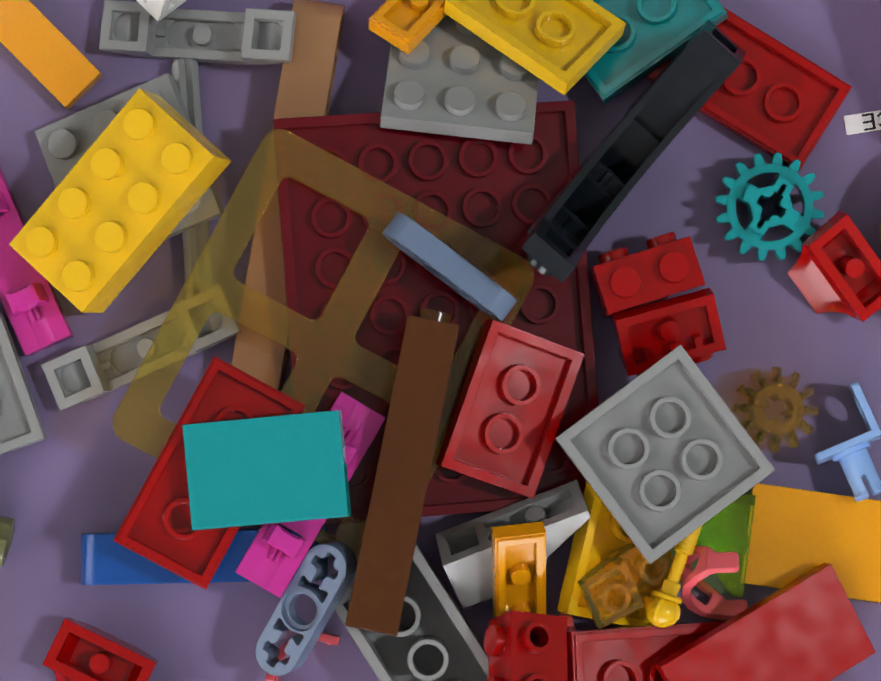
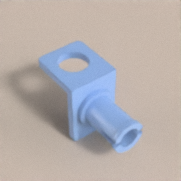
M858 381L850 384L849 390L868 432L814 455L817 465L833 460V462L839 461L855 496L856 503L869 498L862 477L866 479L873 496L881 493V479L867 450L871 447L870 443L881 438V431Z

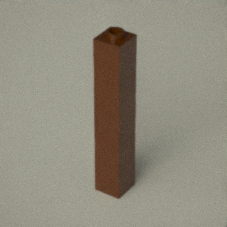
M421 309L419 317L411 315L407 317L345 626L393 636L398 635L459 333V325L450 323L451 314Z

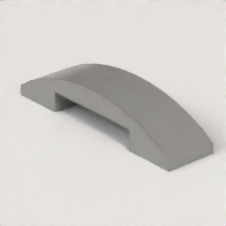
M104 0L99 49L117 54L163 60L190 58L197 60L198 63L236 65L291 63L297 13L287 10L246 8V12L175 9L157 22L138 2Z
M218 285L176 304L175 308L95 344L77 348L41 364L57 405L60 411H63L173 366L242 331L223 286Z

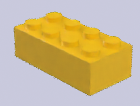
M139 88L9 245L82 313H103L230 164L231 160L161 96Z

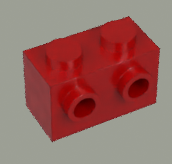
M670 232L647 240L648 249L629 255L627 247L599 255L600 264L593 266L589 274L604 319L612 317V314L670 299L698 290L704 286L705 281L690 236L677 240L675 232Z
M510 610L489 620V626L484 635V651L489 656L488 678L486 681H568L567 617Z

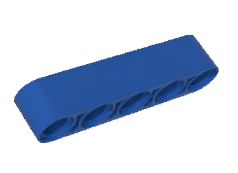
M321 528L310 549L327 542V528ZM259 529L238 530L210 583L251 582L237 574L235 570ZM286 529V530H287L288 532H290L291 534L296 535V536H298V537H301L299 534L295 533L294 531H292V530H290V529ZM117 532L81 534V585L192 583L114 542L113 539ZM328 557L322 558V561L327 564V570L320 580H324L328 576Z

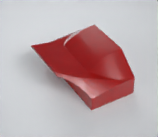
M838 211L802 244V253L787 274L816 313H845L864 322L881 308V261L849 215Z
M67 617L64 619L42 665L54 671L57 681H149L158 660L140 648L95 626Z

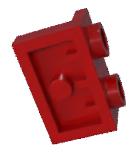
M710 288L612 314L620 351H618L620 361L628 376H639L679 345H682L694 363L706 361L713 356V353L726 350L715 296Z

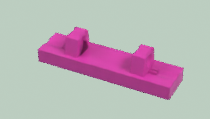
M0 166V213H4V215L0 216V299L24 355L31 356L70 339L74 335L52 284L9 245L25 226V222Z
M341 391L329 411L342 410L349 482L386 417ZM327 519L280 523L301 537L291 534L281 527L279 523L262 524L235 572L281 598Z

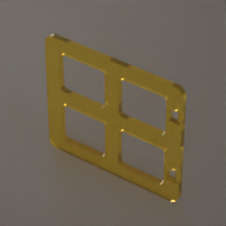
M283 129L273 130L262 139L113 416V429L121 440L158 459L164 448L163 446L167 443L176 426L175 423L161 415L160 406L206 320L213 313H221L295 354L296 364L281 392L306 405L302 413H313L316 410L330 381L336 377H341L390 403L398 366L359 346L355 340V335L400 251L382 234L397 212L414 220L495 281L517 300V303L502 323L512 325L534 282L533 267L523 257L290 131ZM286 178H293L362 215L368 222L366 233L321 317L316 320L308 319L237 281L233 274L235 266L278 186ZM479 309L453 358L429 482L438 466L435 463L486 320L492 319ZM352 516L339 517L342 521L336 530L335 536L320 530L314 541L320 544L329 541L343 542L351 548L358 563L367 519L358 520Z

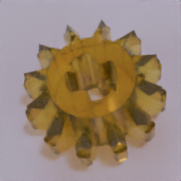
M772 367L770 369L768 382L760 371L751 373V381L756 391L747 385H738L736 392L747 399L748 402L747 404H732L731 412L736 414L746 413L748 419L740 422V424L746 431L752 427L755 429L751 438L757 446L763 442L767 435L769 452H779L781 436L789 448L798 447L799 439L794 429L802 434L811 435L814 428L811 424L802 420L803 415L813 416L819 414L817 406H804L803 399L809 398L815 393L813 387L802 388L797 392L795 388L800 381L801 375L797 372H792L783 383L780 367ZM769 397L773 402L783 401L786 411L779 413L784 416L782 421H779L777 418H766L763 409L770 407L769 404L765 403Z

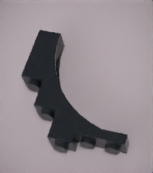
M707 20L629 106L623 118L583 161L572 179L536 217L527 231L529 236L521 248L527 253L528 261L538 272L545 276L553 275L561 283L572 273L587 247L632 188L699 109L742 63L746 52L710 20Z

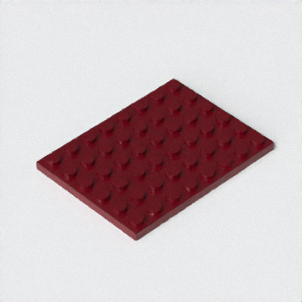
M574 100L537 102L532 145L380 128L381 112L273 119L293 399L306 405L302 413L324 412L330 410L337 396L342 391L386 417L348 482L351 516L328 518L324 525L366 522L407 317L408 315L419 317L421 309L451 314L450 323L459 325V333L422 517L496 511L529 498L435 464L486 320L492 318L410 258L382 234L397 212L414 220L495 281L517 300V303L502 323L585 354L556 437L599 406L586 250L576 268L561 283L553 275L545 276L538 272L528 261L527 253L521 248L529 236L527 231L536 217L572 179L580 167ZM554 439L535 495L574 480L578 481L582 494H584L586 479L556 439Z

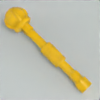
M702 526L673 547L676 553L667 579L663 580L661 589L653 590L652 594L654 596H651L646 601V616L649 622L656 627H669L675 624L680 617L681 609L679 604L682 603V599L677 597L681 586L679 581L688 556L694 553L693 551L695 550Z

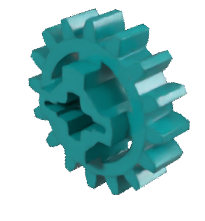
M759 153L753 155V168L748 169L742 162L734 165L735 171L739 176L736 180L730 177L722 178L721 184L729 191L727 195L716 196L714 202L725 206V213L720 214L714 219L715 223H728L730 227L722 237L725 242L736 237L741 241L737 253L744 255L751 247L755 248L756 260L762 262L765 260L768 250H773L774 256L778 261L784 260L786 257V246L789 245L791 249L799 253L802 251L803 244L800 237L802 235L810 237L816 232L814 227L809 224L811 220L824 218L825 213L819 209H814L813 202L824 197L823 191L811 192L808 187L816 177L814 173L803 177L797 173L801 161L796 159L788 167L782 166V154L775 153L770 160V164H765L763 157ZM758 175H777L771 185L758 188L753 184L747 183L749 179ZM794 187L800 195L802 203L801 213L794 210L792 206L790 192ZM780 188V192L776 197L778 200L775 204V207L781 211L780 215L768 217L757 227L762 218L760 214L763 210L757 204L758 198L765 200L777 193ZM736 200L746 207L749 221L744 227L745 229L739 223L736 215ZM779 226L791 232L780 240H760L768 228Z

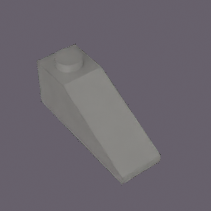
M577 480L535 495L534 499L527 498L435 534L443 568L463 609L493 598L491 527L543 521L546 530L547 558L591 518Z

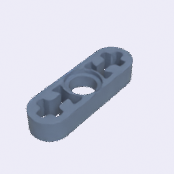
M397 212L382 232L393 245L492 319L502 323L517 303V300L504 288L408 216Z
M329 541L316 545L308 551L256 644V659L260 667L268 674L274 676L288 674L299 669L307 660L356 573V557L351 548L345 543ZM333 555L336 558L333 566L339 572L327 576L320 586L313 584L312 582L320 580L327 570V564L322 561V558ZM300 594L308 595L316 604L317 614L312 622L303 621L296 613L295 603ZM291 631L299 633L291 637L285 647V653L289 658L280 661L277 658L279 648L274 644L287 639Z

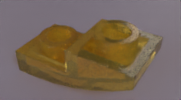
M630 542L597 564L577 582L598 629L644 607L641 598L652 593L653 590L660 589L663 580L667 579L674 559L671 550L649 564L634 543Z

